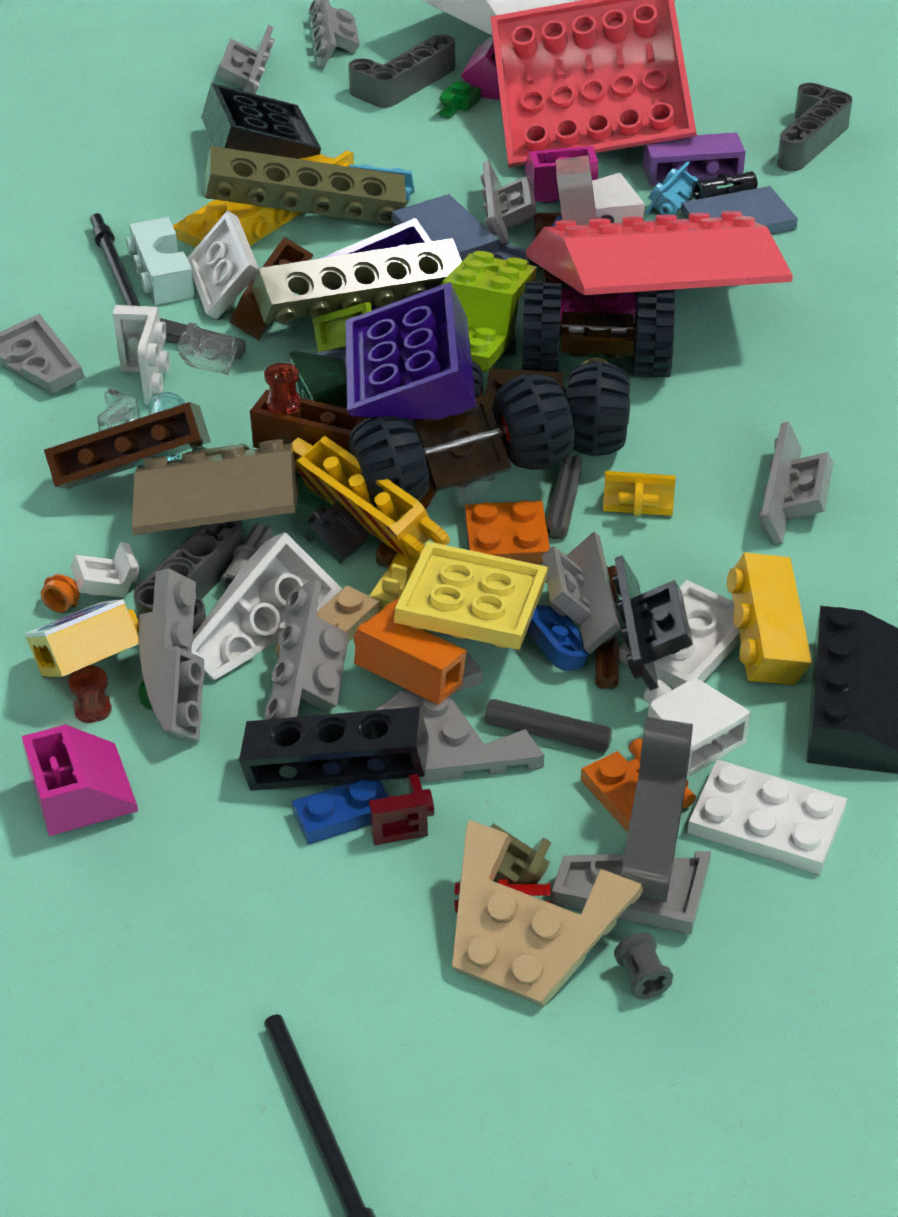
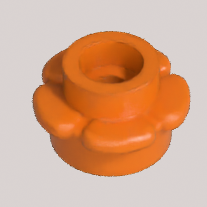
M55 574L53 577H47L44 581L41 598L48 608L55 612L63 613L70 607L75 608L78 605L80 593L76 582L72 578Z

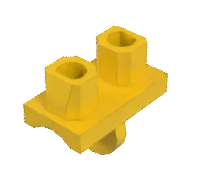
M605 471L603 511L634 513L633 516L640 517L641 514L673 516L676 475Z

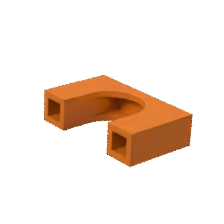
M399 597L394 602L387 604L383 610L367 622L359 625L354 635V664L439 705L463 685L467 650L426 630H417L407 625L394 623V612L400 599Z

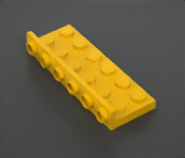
M347 150L336 158L320 154L301 158V160L349 167V164L354 165V153ZM213 200L174 224L173 228L178 240L196 248L228 210L238 217L247 241L251 246L303 212Z

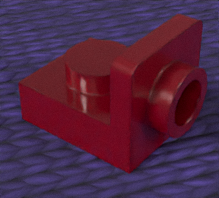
M418 774L408 775L409 794L369 801L370 830L374 845L428 836L427 817L434 816V803L431 790L422 789Z

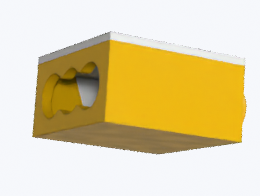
M124 599L104 601L25 633V637L41 675L45 677H63L138 645L139 620L132 609H127Z

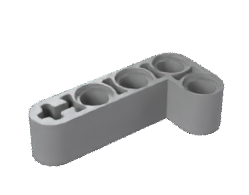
M588 155L556 160L562 220L576 221V225H589V220L597 218Z

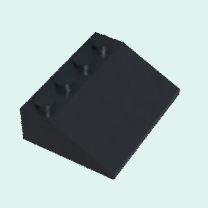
M211 83L201 118L213 146L295 159L320 155L321 147L298 105Z
M820 605L814 641L806 763L898 774L897 627L863 610Z

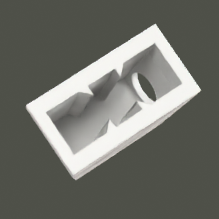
M621 173L592 181L597 218L610 219V223H622L623 217L637 216L643 217L644 221L645 203Z
M691 679L672 690L662 680H658L659 688L650 691L647 687L645 690L644 700L650 704L648 706V717L693 724L687 778L747 743L751 712L703 681Z

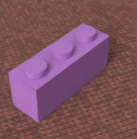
M737 132L697 135L644 145L643 169L650 186H656L659 182L663 184L664 179L673 168L679 170L687 161L690 164L685 171L701 181L717 178L722 173L730 175L743 174L746 151Z

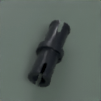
M753 171L736 175L722 173L717 178L694 181L692 184V194L694 199L697 200L757 189L758 180ZM733 184V186L717 188L718 186Z

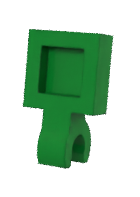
M464 81L454 82L439 97L441 105H444L443 109L439 111V115L452 118L459 109L468 111L481 100V88L470 86L468 82Z

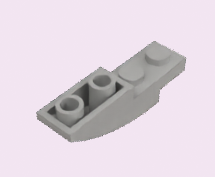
M168 568L156 571L153 612L139 615L140 661L148 698L163 730L193 743L199 742L204 680V658L192 653L196 582Z

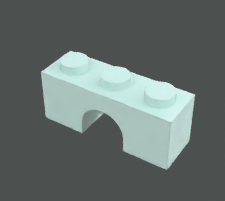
M169 217L129 224L131 237L126 238L129 257H133L135 271L137 275H140L144 293H150L155 305L195 298L192 268L184 251L178 252L176 233Z

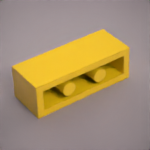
M744 552L735 567L731 568L728 573L727 590L729 593H732L734 604L733 623L739 631L741 642L739 655L741 662L745 664L747 680L795 685L811 665L812 660L791 558Z

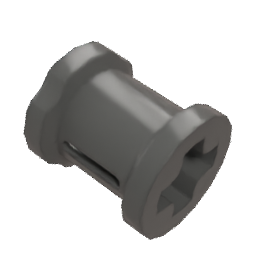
M638 933L627 937L617 945L614 951L617 963L626 968L632 980L631 991L637 999L642 1000L661 995L673 983V974L670 968L662 965L655 952L657 948L656 941L649 933Z

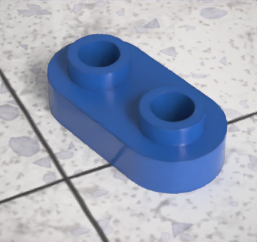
M537 605L527 630L529 635L556 668L571 671L584 667L589 653L584 649L582 635L567 615L564 617L559 615L551 606Z

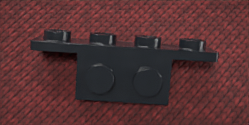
M621 555L615 558L617 574L613 575L612 579L618 594L622 598L617 601V607L623 621L626 623V626L621 630L626 645L631 651V654L627 655L626 659L636 680L642 678L649 690L652 691L659 688L654 661L693 645L683 595L675 580L641 594L636 576L624 556Z

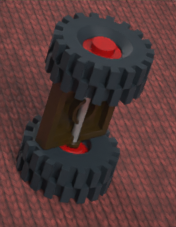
M525 282L522 370L558 372L559 339L561 336V353H568L573 357L604 354L609 358H622L625 355H633V376L670 377L675 325V289L636 292L635 324L634 315L624 313L562 312V321H560L562 283Z

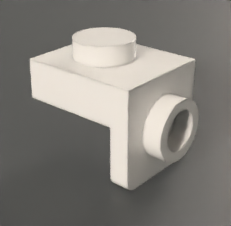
M120 542L113 559L75 555L70 566L79 593H86L91 596L104 595L125 598L131 583L137 580L139 574V562L135 559L130 544Z

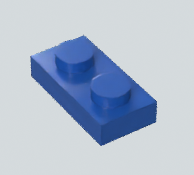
M360 780L293 800V814L309 845L370 825L369 801L386 798L388 795L380 780Z

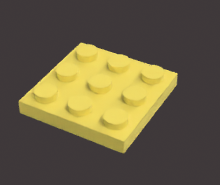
M427 541L395 607L394 623L407 625L417 630L426 629L449 634L458 639L467 638L490 643L499 648L520 650L545 585L548 567Z

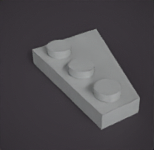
M40 313L0 332V365L51 393L68 388L73 383L85 378L79 363Z
M711 851L694 852V858H674L667 903L638 899L634 904H630L618 918L691 935L710 864ZM620 854L563 856L552 889L551 903L583 910L600 869L620 876L623 856Z

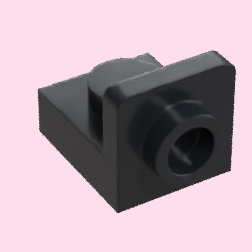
M337 501L329 509L324 505L321 506L307 520L310 526L304 538L309 543L316 538L341 564L362 546L371 534Z

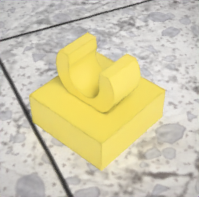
M393 563L392 572L386 571L369 595L380 601V611L387 604L394 602L401 596L410 578L408 567Z

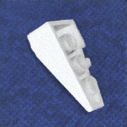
M286 532L265 540L242 567L193 635L192 653L204 658V674L211 681L216 680L251 659L269 646L278 643L287 617L286 601L295 588H300L312 579L322 583L317 612L342 590Z

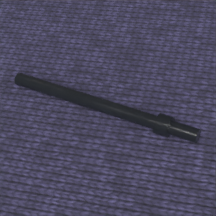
M95 213L91 215L90 222L93 227V238L96 245L102 248L124 304L140 306L114 245L115 237L110 226L105 224L101 214Z
M279 1014L268 1017L264 1022V1026L345 1216L376 1217L371 1208L365 1207L283 1017Z

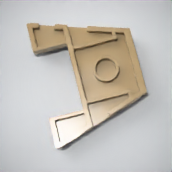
M469 820L466 827L452 967L456 972L544 1007L584 962V956L602 936H606L617 924L616 920L625 909L639 899L643 891L642 885L600 869L582 913L577 914L494 882L493 880L511 839L507 833Z

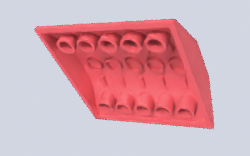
M580 0L490 16L509 168L525 165L529 151L593 146L595 153L697 136L674 0Z
M740 211L721 212V217L710 218L708 213H690L689 219L678 220L676 215H657L656 221H643V217L630 216L623 217L622 223H610V219L594 218L589 220V225H576V221L560 220L555 222V227H544L526 249V257L583 295L792 282L793 274L769 229L755 222V217L742 216Z

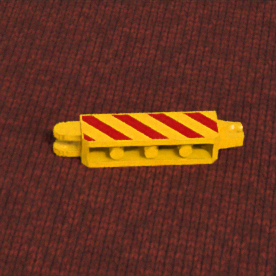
M326 436L322 437L313 446L299 437L291 443L293 444L296 471L301 475L306 487L331 505L339 501L371 534L407 560L411 556L418 560L425 547L424 544L429 539L434 543L447 545L451 541L446 531L429 518L426 509L416 498L388 479L376 480V484L383 488L385 492L379 493L375 497L377 505L375 508L369 499L366 481L361 475L362 470L357 458Z

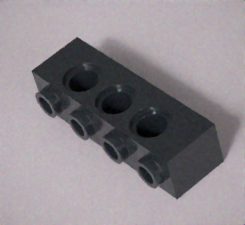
M420 706L246 721L239 762L250 791L353 783L360 780L403 779L413 774L425 777L429 735Z

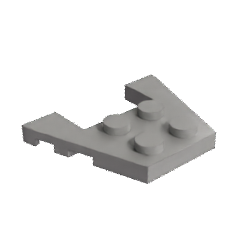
M466 651L463 685L452 694L482 684L483 671L468 651ZM403 689L375 709L421 707L429 735L425 777H419L420 783L463 778L464 771L486 769L489 774L506 773V767L527 764L528 770L544 767V753L526 729L484 744L450 696L438 705L407 689ZM403 778L405 783L409 784V778Z

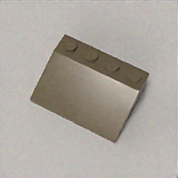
M277 439L259 443L260 448L244 450V445H233L221 448V454L206 456L204 450L183 453L182 459L167 461L166 456L144 459V465H139L134 472L133 535L295 513L300 488L294 463L293 444L283 445V440Z

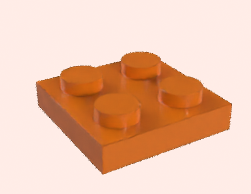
M523 500L519 502L465 504V522L469 550L532 564H543L542 555L550 549L542 501Z

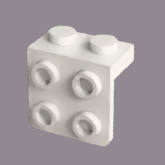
M115 305L112 314L121 372L140 373L145 406H153L156 395H161L163 391V373H168L170 368L169 351H164L163 347L166 340L165 322H160L158 307Z

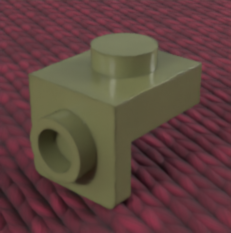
M493 823L490 826L491 828L507 833L511 839L493 881L498 883V879H508L509 884H528L529 882L537 884L549 866L550 861L544 857L551 842L543 837L531 848Z

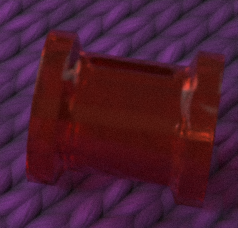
M276 363L267 367L264 371V380L269 385V395L266 400L267 408L276 414H290L298 410L301 398L296 392V382L299 380V370L297 367L289 363Z
M86 666L71 673L68 678V685L76 699L73 703L75 717L85 723L106 719L112 712L110 698L105 692L108 686V678L105 671L100 667Z

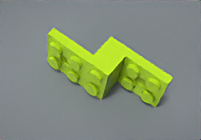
M475 251L473 254L470 253L443 280L442 285L451 282L467 315L471 359L481 367L482 371L488 372L489 368L493 366L514 339L519 299L525 293V282L535 281L537 266L527 265L528 262L521 258L502 260L494 258V255L490 252Z

